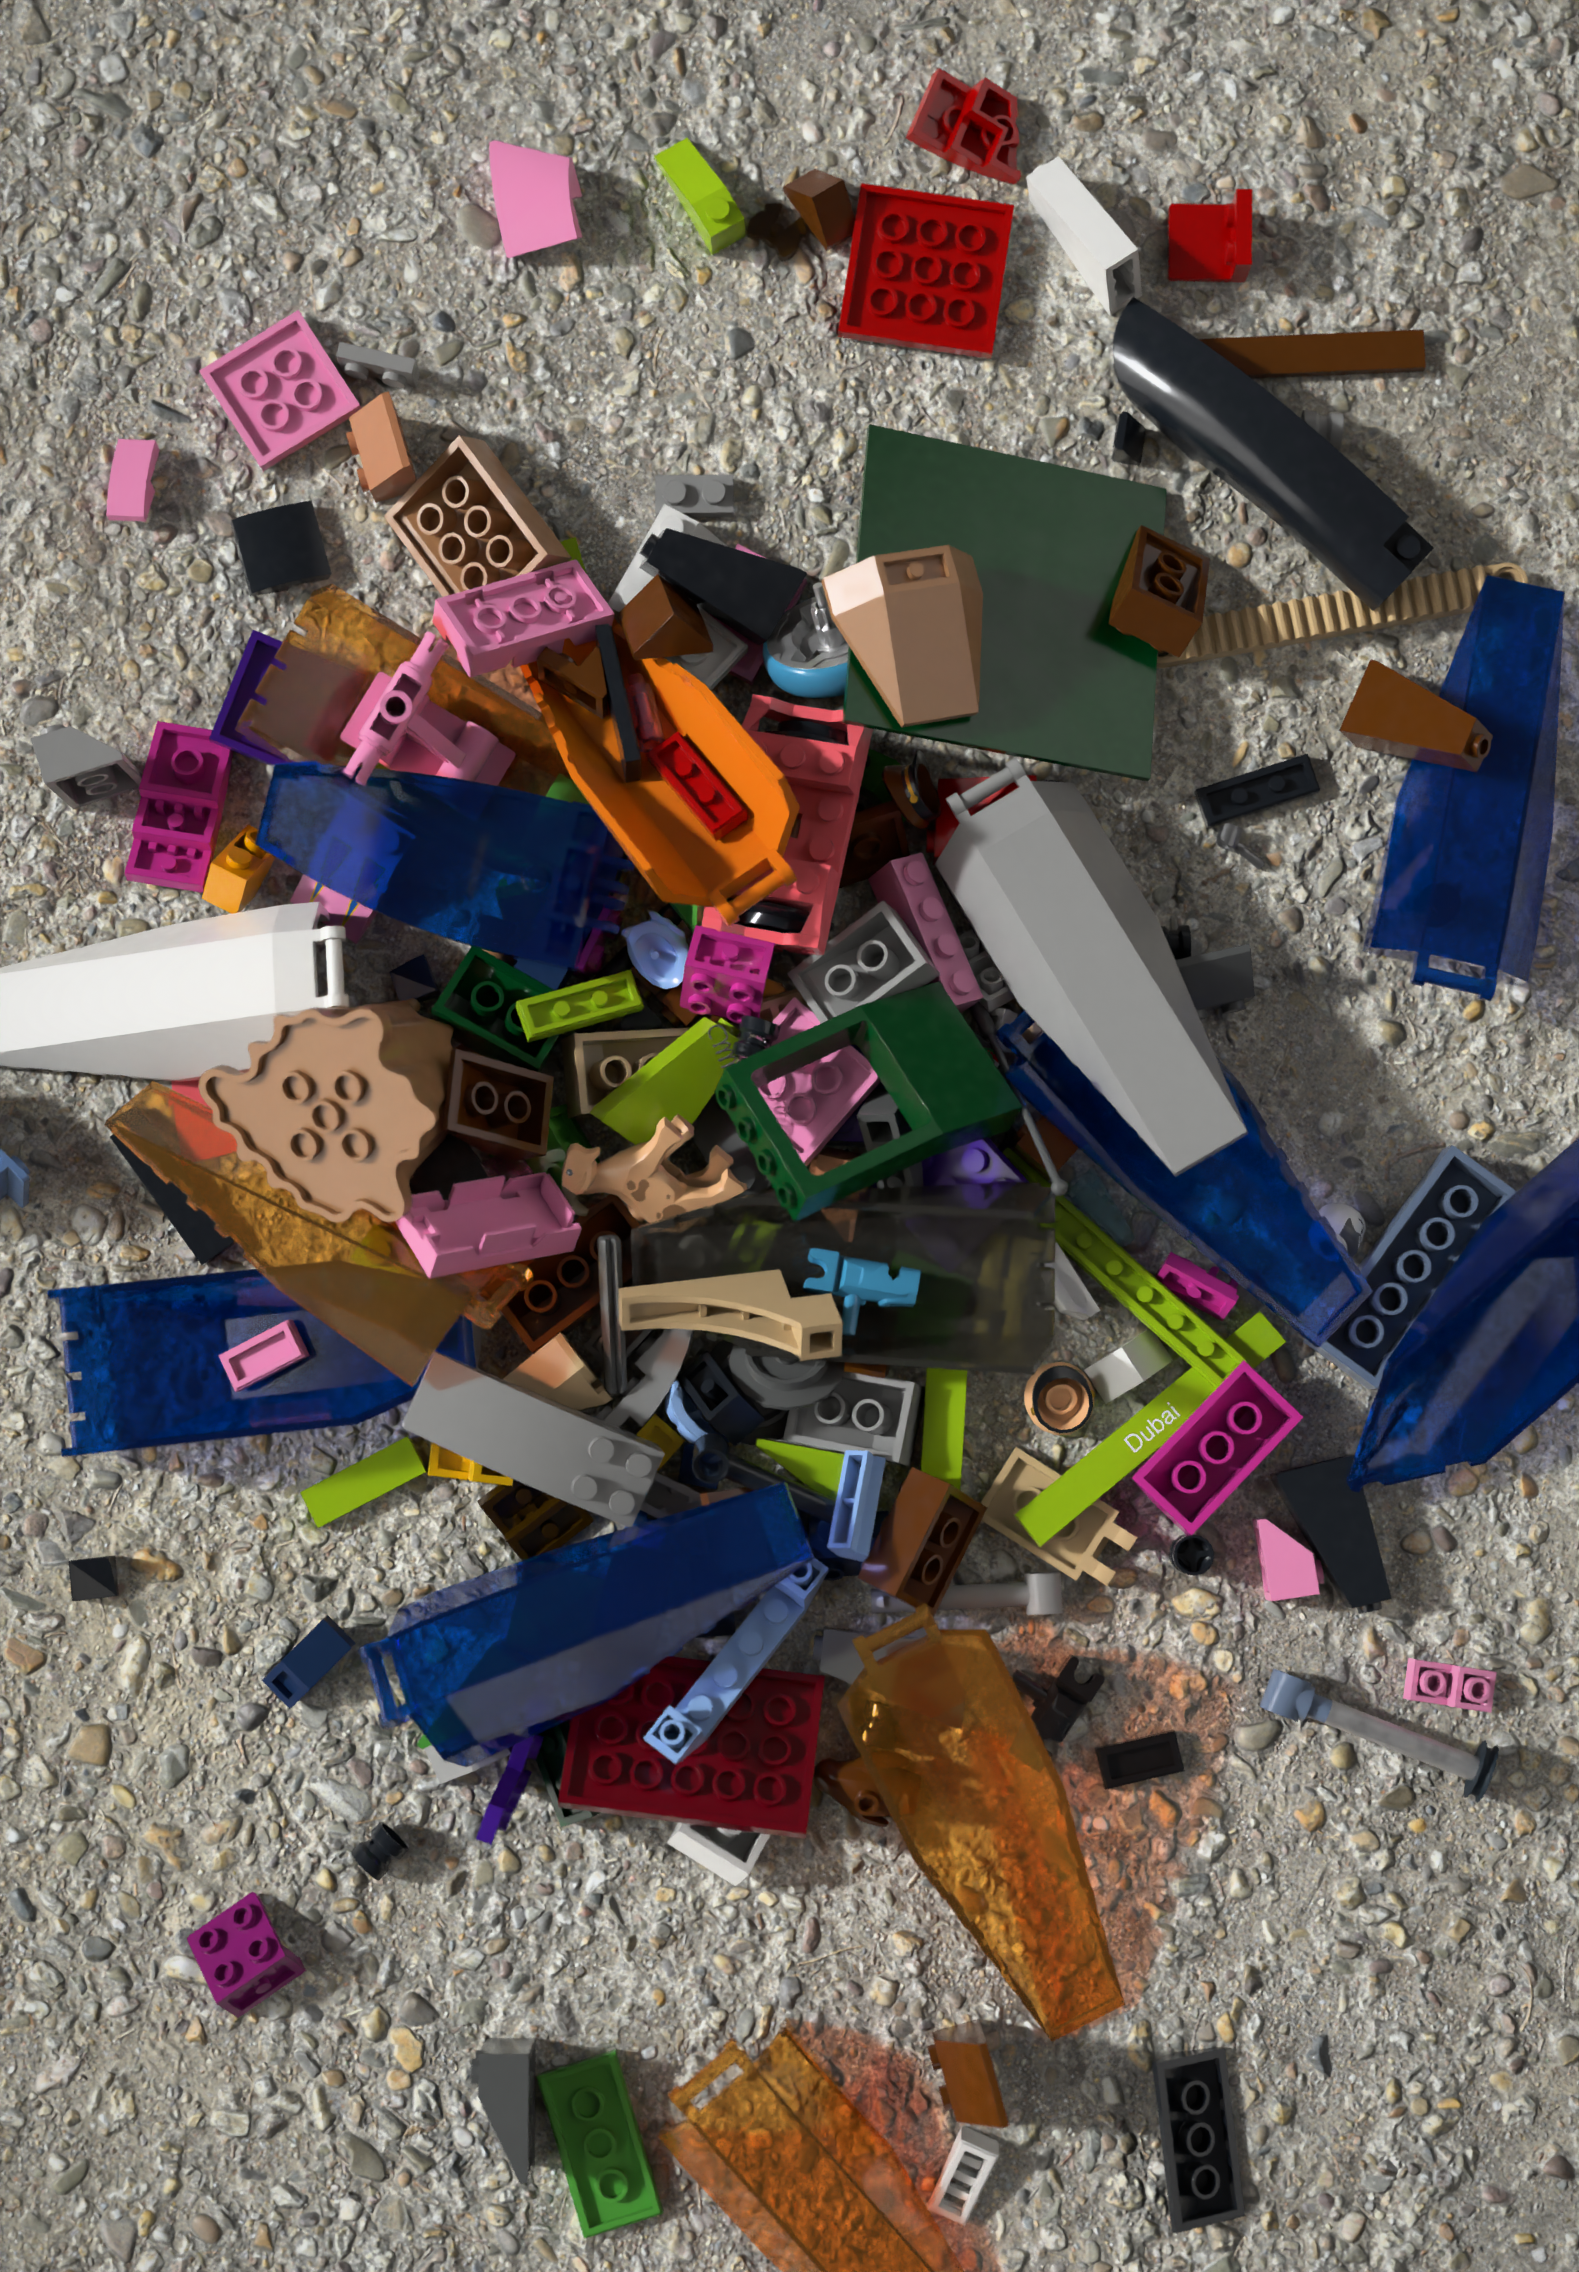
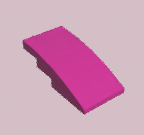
M157 721L139 786L141 798L132 827L134 840L125 869L127 881L204 892L216 848L233 758L232 750L209 741L212 730Z

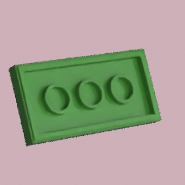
M611 2050L537 2074V2080L584 2239L663 2214L664 2209L617 2050Z

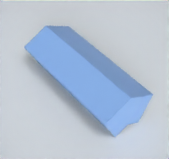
M845 1450L827 1546L828 1549L839 1557L864 1562L869 1555L886 1458L875 1456L869 1451Z

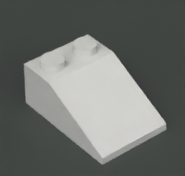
M677 1823L667 1844L734 1886H737L750 1874L770 1834Z

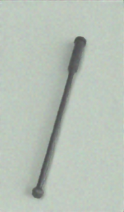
M978 1001L970 1007V1010L982 1037L989 1040L1009 1087L1023 1106L1020 1111L1053 1182L1051 1190L1055 1195L1062 1196L1067 1192L1068 1185L1064 1180L1060 1179L996 1038L998 1031L992 1017Z

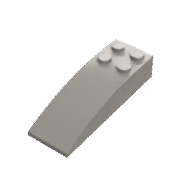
M436 1351L432 1355L401 1424V1428L480 1465L629 1528H632L665 1454L658 1444Z

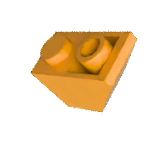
M248 824L211 862L202 899L231 914L241 912L257 894L281 849L282 841Z

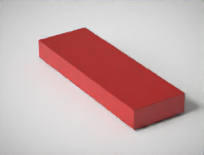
M679 731L646 754L649 763L715 841H718L749 818L742 805Z

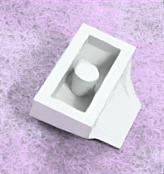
M1057 1242L1045 1249L1043 1256L1039 1258L1037 1279L1058 1312L1084 1321L1101 1311Z

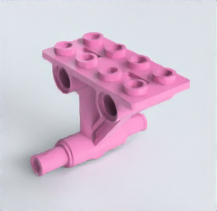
M427 631L411 660L400 664L393 677L384 672H379L341 733V740L356 749L342 773L352 779L359 766L362 765L355 778V782L365 786L377 763H380L471 819L477 820L516 754L513 750L499 743L498 738L486 729L470 721L466 723L430 701L429 696L426 695L433 684V678L430 675L445 650L448 649L449 644L439 638L432 652H429L436 640V635Z

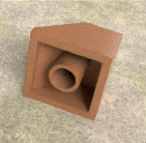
M388 391L381 393L350 416L349 420L353 431L346 433L352 455L360 454L363 468L356 469L363 492L370 491L375 503L404 495L417 481L401 421Z

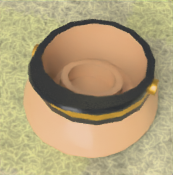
M1065 1362L1048 1363L1038 1368L1027 1381L1024 1391V1404L1033 1423L1041 1430L1053 1435H1069L1083 1428L1090 1419L1094 1408L1095 1395L1091 1381L1078 1367Z

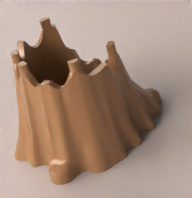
M414 998L406 1001H386L352 1008H310L303 1010L296 1016L279 1014L273 1019L274 1035L270 1041H254L248 1044L251 1058V1067L248 1072L243 1073L226 1065L215 1066L202 1074L199 1080V1091L203 1100L213 1110L212 1120L214 1125L230 1133L236 1139L238 1158L244 1162L257 1161L262 1164L266 1169L268 1185L275 1189L283 1188L290 1191L299 1207L319 1214L335 1223L346 1221L357 1209H365L382 1221L394 1222L409 1213L412 1207L409 1181L415 1170L445 1140L448 1134L442 1128L450 1053L454 1049L450 1043L454 1028L449 1024L419 1015L416 1011L420 1010V1004Z

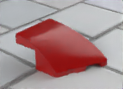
M937 69L930 79L906 139L944 160L980 175L1011 184H1016L1021 178V170H1017L1016 147L1019 145V130L1016 126V118L1018 116L1017 97L986 77L971 88L943 69Z

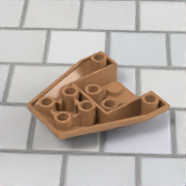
M950 545L875 555L823 578L821 582L833 622L901 727L973 716L979 712L983 591L971 555Z

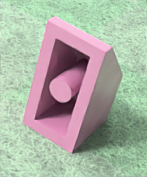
M1252 1519L1265 1600L1278 1601L1320 1594L1319 1584H1324V1574L1320 1560H1314V1555L1311 1551L1267 1519Z

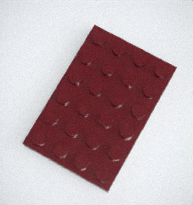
M583 1645L558 1807L806 1839L825 1676L762 1668L707 1740L676 1765L643 1738L669 1705L674 1709L678 1706L712 1661L655 1654L647 1675L633 1674L632 1672L628 1673L620 1671V1669H611L607 1666L603 1667L591 1662V1646Z

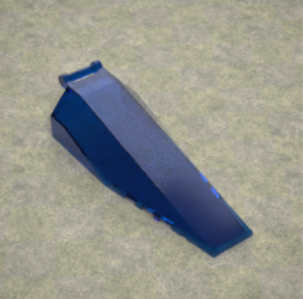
M1490 575L1485 577L1438 696L1477 718L1492 734L1489 753L1482 760L1478 772L1412 759L1397 794L1362 952L1371 953L1387 950L1415 953L1410 984L1424 986L1425 983L1477 994L1478 999L1491 1002L1496 990L1498 972L1510 977L1511 985L1518 986L1528 982L1537 941L1553 833L1565 596L1563 591ZM1430 957L1483 968L1481 979L1429 967Z
M1025 1011L1012 1023H1005L996 1031V1035L1001 1043L1017 1055L1005 1076L1038 1112L1126 1192L1315 1347H1320L1373 1293L1344 1245L1338 1241L1336 1232L1327 1218L1321 1216L1308 1196L1310 1194L1304 1182L1298 1181L1286 1162L1289 1160L1282 1148H1277L1265 1129L1267 1126L1266 1122L1245 1089L1217 1056V1061L1248 1135L1175 1176L1139 1137L1135 1129L1128 1125L1118 1114L1114 1106L1102 1093L1100 1094L1091 1081L1067 1058L1062 1049L1044 1031L1031 1043H1028L1022 1037V1034L1035 1023Z
M781 1482L557 1548L437 1590L399 1608L387 1637L378 1642L363 1645L358 1650L361 1662L367 1664L378 1701L380 1713L377 1717L380 1727L382 1729H391L413 1719L444 1761L469 1767L612 1699L650 1672L649 1669L667 1656H674L684 1649L682 1647L684 1644L700 1633L706 1634L716 1627L715 1623L735 1609H742L754 1601L760 1593L768 1591L814 1559L787 1483ZM390 1655L392 1656L405 1703L398 1707L396 1706L383 1659Z

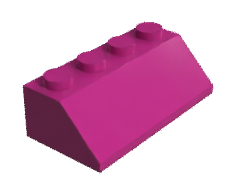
M1243 1360L1133 1475L1132 1480L1179 1529L1187 1535H1192L1302 1420L1303 1416Z

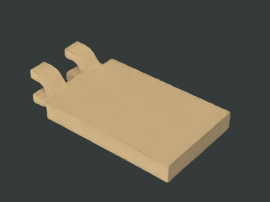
M1015 1447L981 1502L982 1505L987 1507L981 1521L1075 1581L1078 1580L1082 1571H1084L1105 1586H1108L1116 1572L1097 1561L1099 1555L1109 1540L1128 1552L1137 1537L1113 1523L1119 1511L1097 1499L1045 1544L1039 1547L1014 1515L1062 1475Z

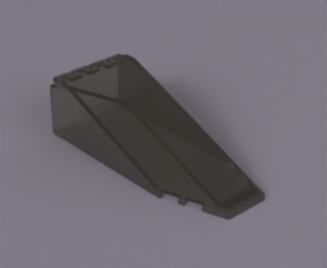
M1030 1182L865 1188L795 1222L788 1210L779 1203L776 1192L748 1194L634 1227L631 1230L632 1284L634 1287L780 1269L790 1298L813 1296L817 1294L807 1293L802 1290L804 1282L807 1278L823 1277L825 1271L820 1265L808 1261V1254L811 1248L839 1252L843 1256L887 1263L889 1266L888 1274L892 1277V1280L897 1278L901 1266L921 1270L916 1302L913 1307L882 1308L878 1302L866 1301L864 1306L860 1305L855 1336L842 1335L841 1356L813 1360L1034 1375L1052 1349V1337H1055V1308L1052 1306H1040V1302L1050 1303L1055 1301V1268L1040 1266V1263L1055 1262V1228L1040 1227V1223L1055 1222V1194L1052 1192L1051 1187H1041V1183ZM832 1295L840 1318H842L845 1297ZM702 1331L707 1333L706 1338L715 1342L720 1338L745 1348V1354L750 1356L800 1359L796 1354L763 1342L736 1335Z

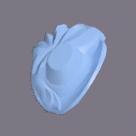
M650 911L651 920L623 929L621 935L626 938L628 955L634 967L653 985L663 989L677 987L683 982L684 967L689 951L685 932L674 925L670 919L662 917L657 912Z
M675 1381L666 1395L665 1410L669 1419L677 1426L678 1432L693 1444L701 1436L710 1433L718 1434L725 1438L704 1419L702 1412L697 1409V1405L688 1392L680 1386L679 1381Z

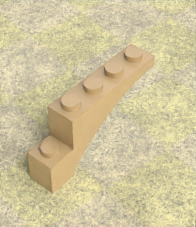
M780 1269L619 1288V1323L622 1331L640 1329L711 1331L763 1342L796 1354L800 1357L801 1361L841 1356L843 1323L831 1293L790 1298Z

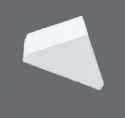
M1148 1328L1083 1371L1103 1402L1107 1404L1141 1384L1173 1360L1157 1335Z

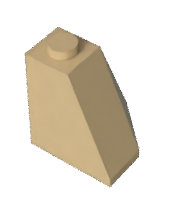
M562 1333L555 1336L503 1378V1380L577 1411L608 1405L614 1400L611 1394L607 1393L602 1382L569 1338Z

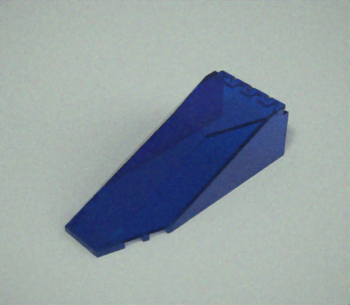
M342 1260L47 1290L48 1299L60 1307L62 1333L78 1332V1339L63 1341L65 1374L81 1372L82 1380L66 1381L69 1414L85 1412V1420L70 1422L72 1447L61 1449L62 1457L67 1458L118 1454L357 1425L412 1400L434 1351L476 1368L468 1288L397 1274L388 1270L365 1267ZM293 1319L309 1356L240 1392H235L219 1355L286 1320Z

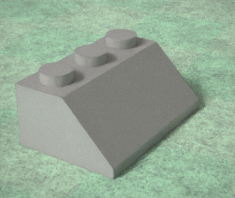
M62 724L52 725L41 730V735L31 738L44 784L72 809L139 789L143 774L121 751L71 726L65 727Z

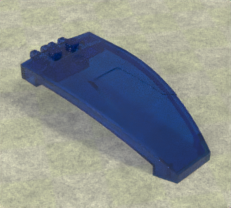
M319 761L277 763L274 765L255 845L308 878L364 907L419 930L458 943L576 972L587 929L618 934L620 926L614 922L597 920L590 917L593 905L605 907V909L612 911L624 910L625 902L596 894L597 889L620 895L628 894L629 887L624 885V883L600 879L603 866L627 872L633 871L634 863L606 855L611 832L591 805L575 801L571 803L474 781L413 772L374 768L366 781V785L363 786L355 782V778L362 767H359L353 778L350 779L342 773L346 766L325 765Z

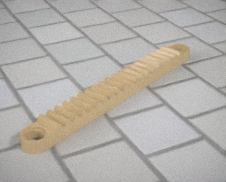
M1500 563L1484 567L1478 565L1472 569L1462 568L1456 572L1446 571L1439 575L1434 573L1423 578L1418 576L1411 580H1404L1374 611L1351 590L1345 592L1340 590L1333 594L1323 593L1318 597L1307 596L1301 600L1291 599L1284 603L1279 601L1272 605L1263 604L1256 608L1246 607L1240 611L1230 610L1223 614L1218 612L1211 616H1203V623L1180 658L1170 653L1164 657L1157 656V668H1167L1509 606L1518 601L1525 593L1528 586V578L1525 571L1513 563ZM1500 575L1511 576L1516 582L1515 592L1511 594L1500 592L1496 586L1497 577Z

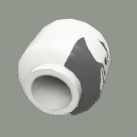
M1343 1203L1324 1205L1317 1211L1309 1230V1246L1315 1254L1330 1262L1350 1260L1358 1252L1366 1230L1365 1221L1361 1214L1349 1205Z

